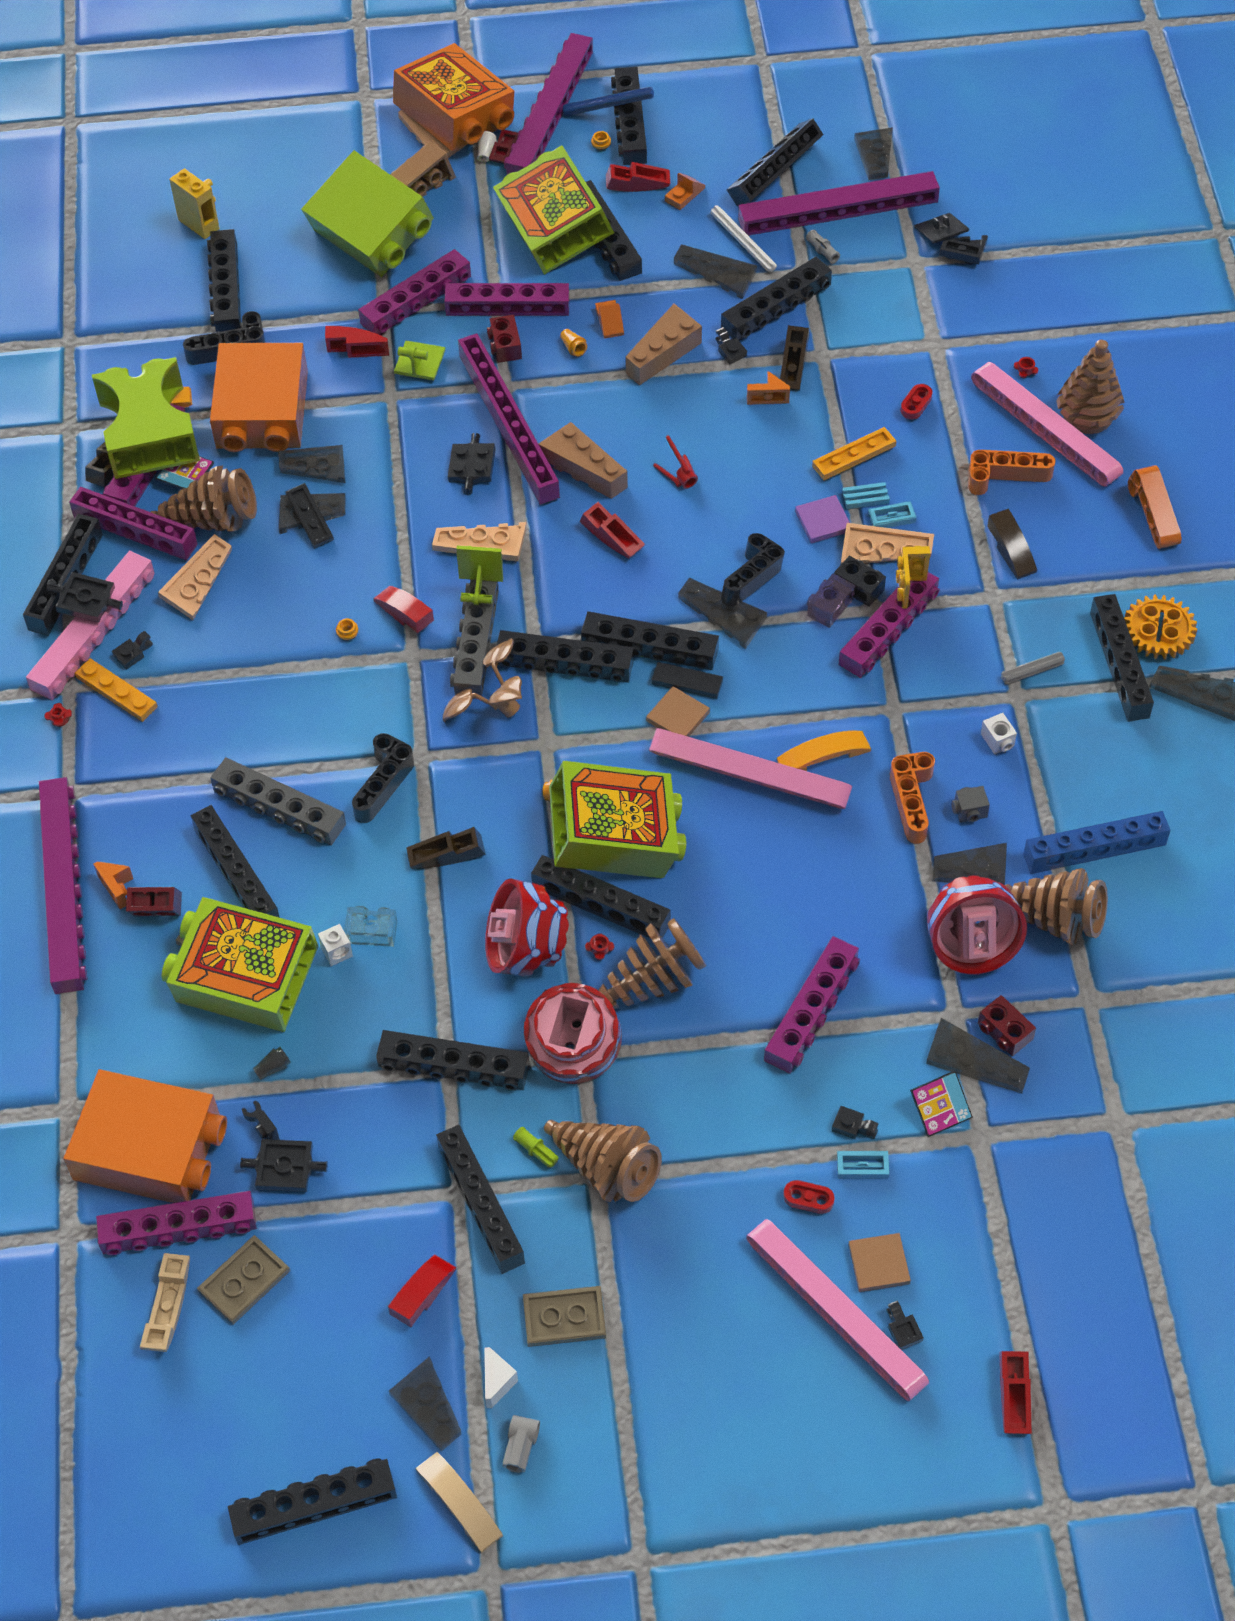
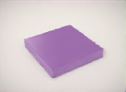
M836 495L795 506V512L811 543L845 534L846 524L850 523Z

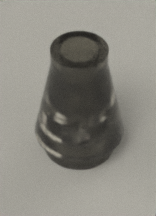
M280 1046L277 1049L273 1048L253 1067V1070L262 1080L267 1076L287 1069V1065L291 1061Z

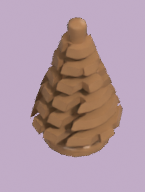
M1098 340L1095 343V347L1091 348L1087 355L1083 357L1081 365L1077 366L1070 374L1071 376L1057 394L1063 395L1059 396L1056 400L1058 409L1062 408L1060 413L1063 415V418L1081 433L1085 434L1100 433L1106 430L1124 409L1123 405H1118L1125 403L1118 377L1116 376L1114 362L1108 349V342Z
M222 465L210 469L209 472L204 473L200 476L199 480L196 479L191 482L189 487L183 488L178 494L170 496L168 502L164 501L158 506V511H151V513L192 528L200 527L209 531L212 529H216V531H224L226 529L227 531H237L242 527L243 519L250 520L255 518L257 501L253 485L246 472L241 468L229 472L227 468L223 469Z
M1083 868L1072 870L1071 873L1068 871L1060 872L1056 876L1052 874L1046 875L1041 881L1040 878L1029 879L1028 886L1025 881L1014 883L1013 887L1010 886L1011 884L1005 885L1016 898L1027 923H1036L1038 928L1044 931L1049 930L1050 934L1058 938L1062 937L1065 942L1071 945L1077 943L1082 935V931L1088 937L1095 939L1102 932L1107 913V887L1103 880H1095L1087 886L1089 879L1087 872L1085 873L1086 870Z
M675 918L668 922V928L676 939L675 944L669 947L651 923L646 928V931L661 954L657 956L645 938L640 935L636 942L648 963L645 964L637 952L630 947L626 953L637 970L632 972L624 960H622L617 966L624 979L620 981L612 971L607 977L613 987L607 989L602 984L598 989L610 1001L614 1009L619 1008L616 1002L619 998L627 1006L634 1004L633 999L628 993L630 990L634 991L641 1002L647 1000L649 997L640 985L642 982L646 983L656 997L664 996L662 989L653 977L655 973L671 993L679 991L665 968L667 965H669L685 988L692 986V981L678 961L684 955L689 958L698 970L707 966Z
M549 1120L545 1123V1133L553 1137V1142L556 1146L562 1149V1153L570 1159L574 1167L579 1169L580 1174L597 1191L599 1196L607 1202H611L612 1199L616 1202L621 1198L630 1202L639 1201L647 1195L659 1176L662 1154L659 1147L648 1142L650 1140L648 1132L644 1131L645 1129L640 1126L573 1123L572 1121L558 1123L554 1120Z

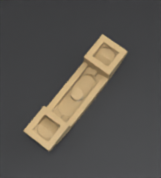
M164 1253L158 1275L159 1285L149 1323L145 1325L140 1349L167 1352L173 1339L183 1304L190 1256Z
M438 1452L415 1468L430 1489L435 1491L461 1524L467 1536L481 1553L503 1537L502 1532L473 1492Z

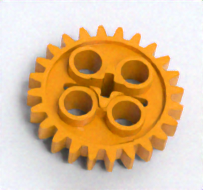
M1155 594L1153 600H1150L1147 596L1144 597L1143 602L1137 599L1136 605L1131 604L1130 609L1126 610L1124 619L1133 645L1138 646V653L1144 650L1146 651V657L1153 653L1154 659H1157L1158 655H1162L1163 659L1166 660L1167 654H1170L1173 658H1175L1177 652L1183 655L1184 649L1189 650L1190 645L1194 643L1197 633V621L1193 620L1194 613L1188 614L1190 608H1182V601L1175 604L1174 597L1168 601L1165 595L1162 596V599H1158ZM1160 612H1163L1160 642H1157L1158 621Z

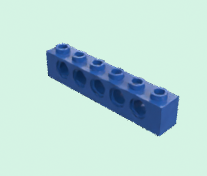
M1163 811L1026 839L1023 855L1030 874L1165 846L1171 830Z

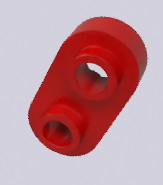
M917 384L910 390L901 403V414L907 419L920 417L932 400L931 387L926 384Z
M793 1180L787 1183L784 1188V1201L790 1207L824 1214L829 1212L834 1206V1193L828 1187ZM799 1194L801 1197L795 1199L792 1197V1195ZM819 1199H822L826 1203L821 1205L818 1204L817 1201Z

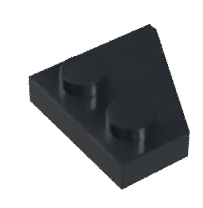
M982 235L981 240H970V236L945 239L940 248L939 256L965 261L970 264H979L988 236Z

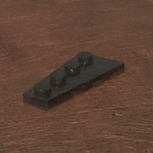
M683 244L680 245L674 257L675 265L695 275L700 274L704 276V280L710 283L714 281L720 284L722 289L727 292L731 290L737 293V297L741 299L744 298L757 272V265Z
M689 578L679 591L678 598L698 614L702 613L705 615L710 623L714 626L718 625L725 631L727 636L730 638L734 637L746 649L766 620L767 612L743 601L736 606H727L721 601V591Z
M1165 666L1158 667L1151 680L1150 688L1235 721L1234 679L1224 677V680L1210 678L1209 674L1193 675L1189 674L1187 670Z
M943 1018L940 1019L926 1064L951 1072L956 1071L958 1074L1019 1093H1023L1030 1070L1028 1066Z

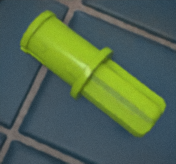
M520 1127L515 1132L513 1140L522 1145L528 1151V1155L535 1156L549 1168L556 1165L559 1157L543 1144L544 1141L542 1139L534 1137L525 1127Z

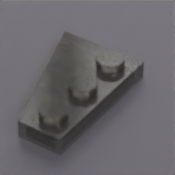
M893 127L859 132L854 135L868 180L888 177Z
M343 445L278 451L280 473L346 483Z
M345 493L311 494L325 521L346 515ZM281 495L279 533H287V529L297 526L299 529L303 528L287 496Z
M1007 843L934 856L932 881L951 883L956 878L975 875L981 878H989L1005 885Z
M430 1356L389 1390L390 1396L440 1451H443L462 1434Z

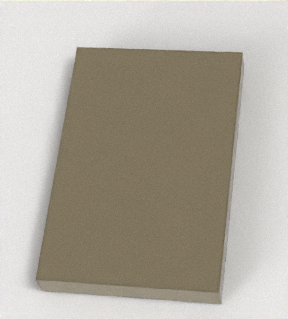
M254 1235L210 1275L197 1290L234 1325L290 1272V1267Z
M601 1286L523 1294L528 1347L606 1338Z

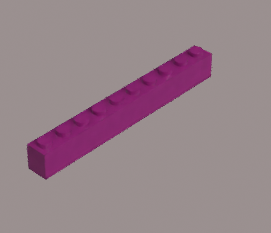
M571 33L568 40L564 41L561 53H558L556 63L552 65L550 75L545 79L543 89L539 91L537 101L532 105L530 115L526 117L524 127L519 131L516 143L512 144L509 157L505 158L504 168L507 175L522 170L535 162L544 153L564 113L562 110L563 105L569 103L593 54V37Z
M930 171L739 205L738 220L741 229L750 236L938 203L940 187L934 172Z
M476 333L458 339L459 357L539 504L541 505L560 498L559 481L480 337Z
M67 777L39 781L50 983L55 994L84 990V981L88 979L86 966H83L82 960L86 959L85 946L81 945V939L85 938L83 924L80 925V918H83L82 904L78 902V898H82L81 885L77 884V878H81L79 864H76V858H79L78 844H75L74 838H78L77 826L73 824V819L77 818L75 805H72V800L76 799L74 786H70Z

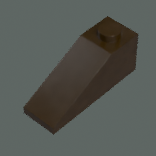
M788 325L780 380L788 384L790 389L800 390L807 355L809 328Z

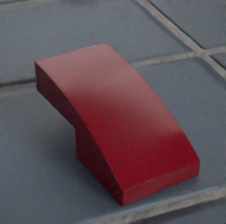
M502 130L498 142H495L489 161L504 164L505 158L509 157L512 144L517 141L518 132Z

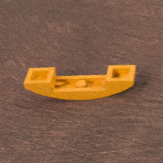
M842 731L804 742L777 757V762L807 771V766L848 754L849 758L870 752L871 747L863 731Z

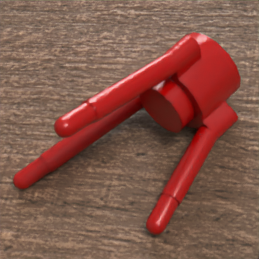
M667 435L666 440L682 467L677 470L676 478L657 463H654L653 466L672 480L677 487L682 485L685 489L690 488L696 484L698 476L695 474L687 456L684 454L682 458L670 436Z

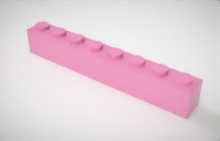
M129 550L106 578V581L114 582L115 589L111 599L123 601L122 609L108 607L104 611L100 622L74 617L26 676L31 691L52 701L57 694L63 691L65 684L70 678L75 676V672L82 663L89 659L91 652L97 645L101 644L107 632L114 628L120 616L127 612L129 605L135 598L139 597L145 585L152 581L155 572L150 559Z

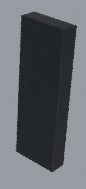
M303 483L285 491L314 549L333 541L334 537L306 484Z
M657 662L652 677L653 685L667 688L674 686L680 691L718 699L723 683V676Z

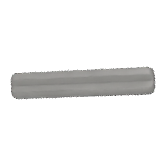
M1056 652L1002 671L1001 679L1004 684L1015 682L1063 665L1065 657L1062 652Z

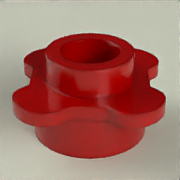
M1023 357L1019 362L1014 363V368L1018 370L1019 376L1022 378L1038 373L1035 361L1030 357Z
M56 703L49 712L45 713L44 717L46 720H50L54 726L61 727L68 723L69 718L72 716V711L65 709L61 703Z
M596 934L591 938L590 942L586 943L585 949L588 952H592L597 960H602L605 954L614 950V943L609 942L605 935Z

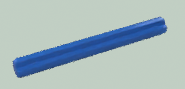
M645 87L564 104L562 110L565 116L652 99L654 97V90L652 87Z

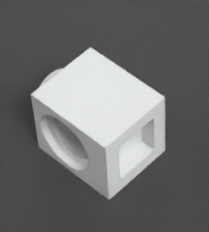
M1004 713L986 719L982 723L981 735L994 754L1001 751L1006 752L1015 746L1017 732Z
M340 924L318 933L321 949L331 966L353 957L350 941Z

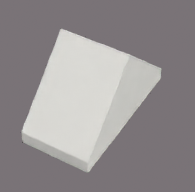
M490 1347L484 1348L485 1400L487 1408H493L518 1382V1376L514 1368Z

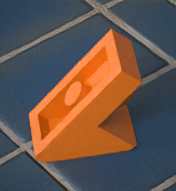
M678 173L677 185L665 195V202L681 210L705 189V185L688 175Z
M616 300L595 303L604 339L624 335L619 303H616Z
M767 372V384H747V405L789 403L790 386L771 372Z
M98 861L93 863L98 878L118 908H124L127 902L125 897L127 890L124 884L133 879L130 867Z

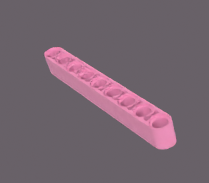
M987 362L972 373L971 379L977 388L1101 486H1108L1123 474V467L1115 458L995 364Z
M656 728L649 749L650 752L659 756L840 809H846L852 790L850 784L659 728Z
M765 1219L746 1236L752 1248L901 1397L910 1401L929 1384V1380L924 1372L770 1220Z

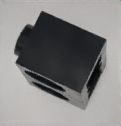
M849 555L834 572L833 586L870 607L885 590L886 576L880 571L867 566L861 560Z

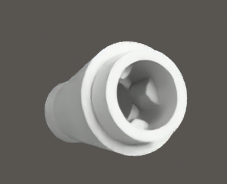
M484 131L478 141L477 159L481 162L489 161L493 145L497 142L496 135L492 132Z

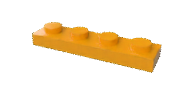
M883 427L813 460L812 467L823 480H826L895 447L896 440Z
M91 658L75 672L78 680L141 722L158 707L156 701Z

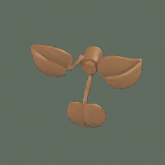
M512 638L493 647L483 660V664L486 667L492 665V669L501 684L500 688L491 695L489 700L477 693H472L470 688L457 693L448 702L444 710V722L464 712L474 698L492 706L494 710L499 708L507 718L513 716L519 710L520 704L516 700L522 699L521 678L514 676L504 682L497 669V664L505 660L512 650L514 642Z

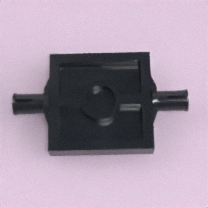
M475 433L471 434V443L452 444L448 480L449 482L465 484L463 492L467 495L468 491L469 495L473 493V484L491 482L496 451L495 443H479V433H476V436Z
M72 572L68 581L63 586L52 583L48 585V592L60 595L56 604V611L59 613L100 622L104 611L108 607L119 610L123 607V601L111 599L115 589L114 582Z
M262 1139L257 1158H241L240 1168L256 1170V1190L307 1192L308 1181L312 1171L327 1172L328 1162L312 1160V1141Z

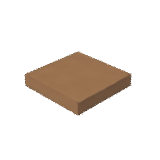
M673 686L646 716V721L659 729L689 737L710 713V708Z
M900 1233L849 1241L848 1246L859 1292L910 1284L911 1279Z

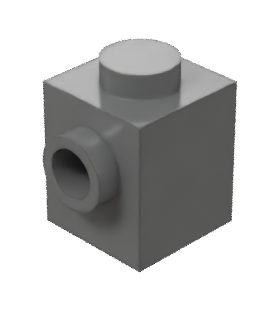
M984 786L965 787L956 791L955 800L952 801V810L954 814H958L960 823L967 821L975 822L988 817L990 804Z

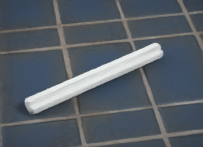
M718 205L711 209L713 217L766 271L772 273L776 269L777 265Z

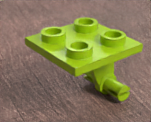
M405 340L404 346H399L397 354L399 359L394 369V374L434 381L446 348Z
M457 545L459 579L476 580L474 594L461 592L460 601L472 602L474 605H479V603L492 604L493 595L480 594L482 581L503 582L502 549Z

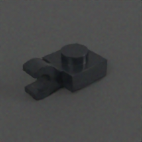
M723 327L716 330V333L719 335L715 338L719 344L718 352L729 365L747 357V350L736 337L730 339L726 329Z
M143 631L137 636L135 642L128 639L112 650V654L127 670L144 658L143 651L153 645L150 641L151 637L146 631Z
M253 1102L256 1109L253 1113H249L245 1108H242L244 1118L247 1121L257 1123L255 1129L262 1139L280 1140L277 1128L264 1110L262 1111L259 1102Z
M840 1106L832 1125V1131L856 1139L858 1133L875 1139L879 1123L872 1120L863 1121L864 1113Z
M898 1300L888 1304L889 1308L886 1310L893 1321L888 1325V1329L895 1344L903 1350L922 1342L924 1337L913 1314L905 1317Z

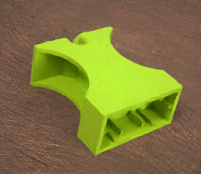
M176 357L169 359L156 358L142 364V373L137 377H131L127 368L112 367L105 372L92 374L100 407L110 409L117 414L113 423L103 431L115 479L200 461L189 413L182 412L170 405L175 396L184 389Z

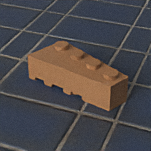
M432 140L390 174L421 196L427 195L426 191L433 187L436 189L441 187L443 181L447 179L451 181L456 178L446 153Z
M674 303L627 354L626 374L639 385L643 384L702 343V326Z
M572 422L539 443L547 461L554 465V469L560 472L565 471L571 474L573 479L588 483L590 488L612 499L628 488L627 470Z

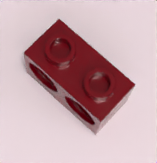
M514 315L489 318L490 327H487L488 340L492 339L493 341L490 343L492 355H496L497 363L522 359L521 342Z
M127 887L126 911L133 916H181L182 892L177 888Z
M1002 995L981 1010L979 1014L978 1024L982 1032L990 1035L996 1041L999 1048L1005 1052L1007 1051L1012 1057L1034 1039L1036 1027ZM992 1017H998L1001 1020L996 1021ZM1014 1033L1019 1037H1012L1009 1034Z

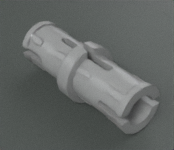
M816 230L808 232L806 239L815 247L816 252L824 255L831 264L836 263L840 258V254L831 246L830 241L820 236Z

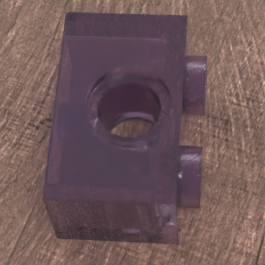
M833 573L828 580H823L817 593L809 597L806 604L808 606L807 616L830 628L854 600L855 585Z

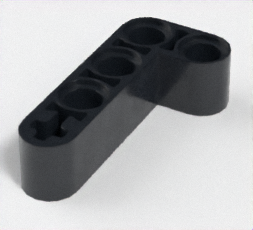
M255 311L246 312L242 316L243 328L185 339L183 348L186 361L192 365L217 361L219 343H265L260 314Z
M751 534L748 537L745 557L748 561L724 580L721 594L722 603L731 607L740 604L778 574L782 568L785 554L784 549L762 534Z
M380 733L373 739L375 758L380 762V765L352 800L354 817L361 823H368L374 819L414 767L411 746L386 733Z

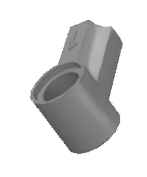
M513 1415L508 1432L509 1442L502 1464L504 1468L516 1473L526 1471L532 1445H535L538 1438L539 1420Z

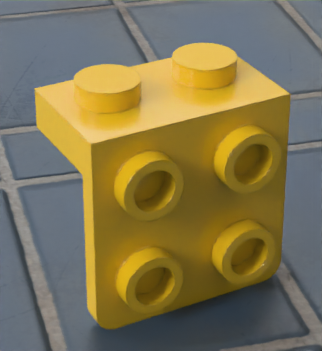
M930 546L902 547V555L897 557L896 583H899L900 587L897 590L898 601H902V608L908 607L910 581H927Z

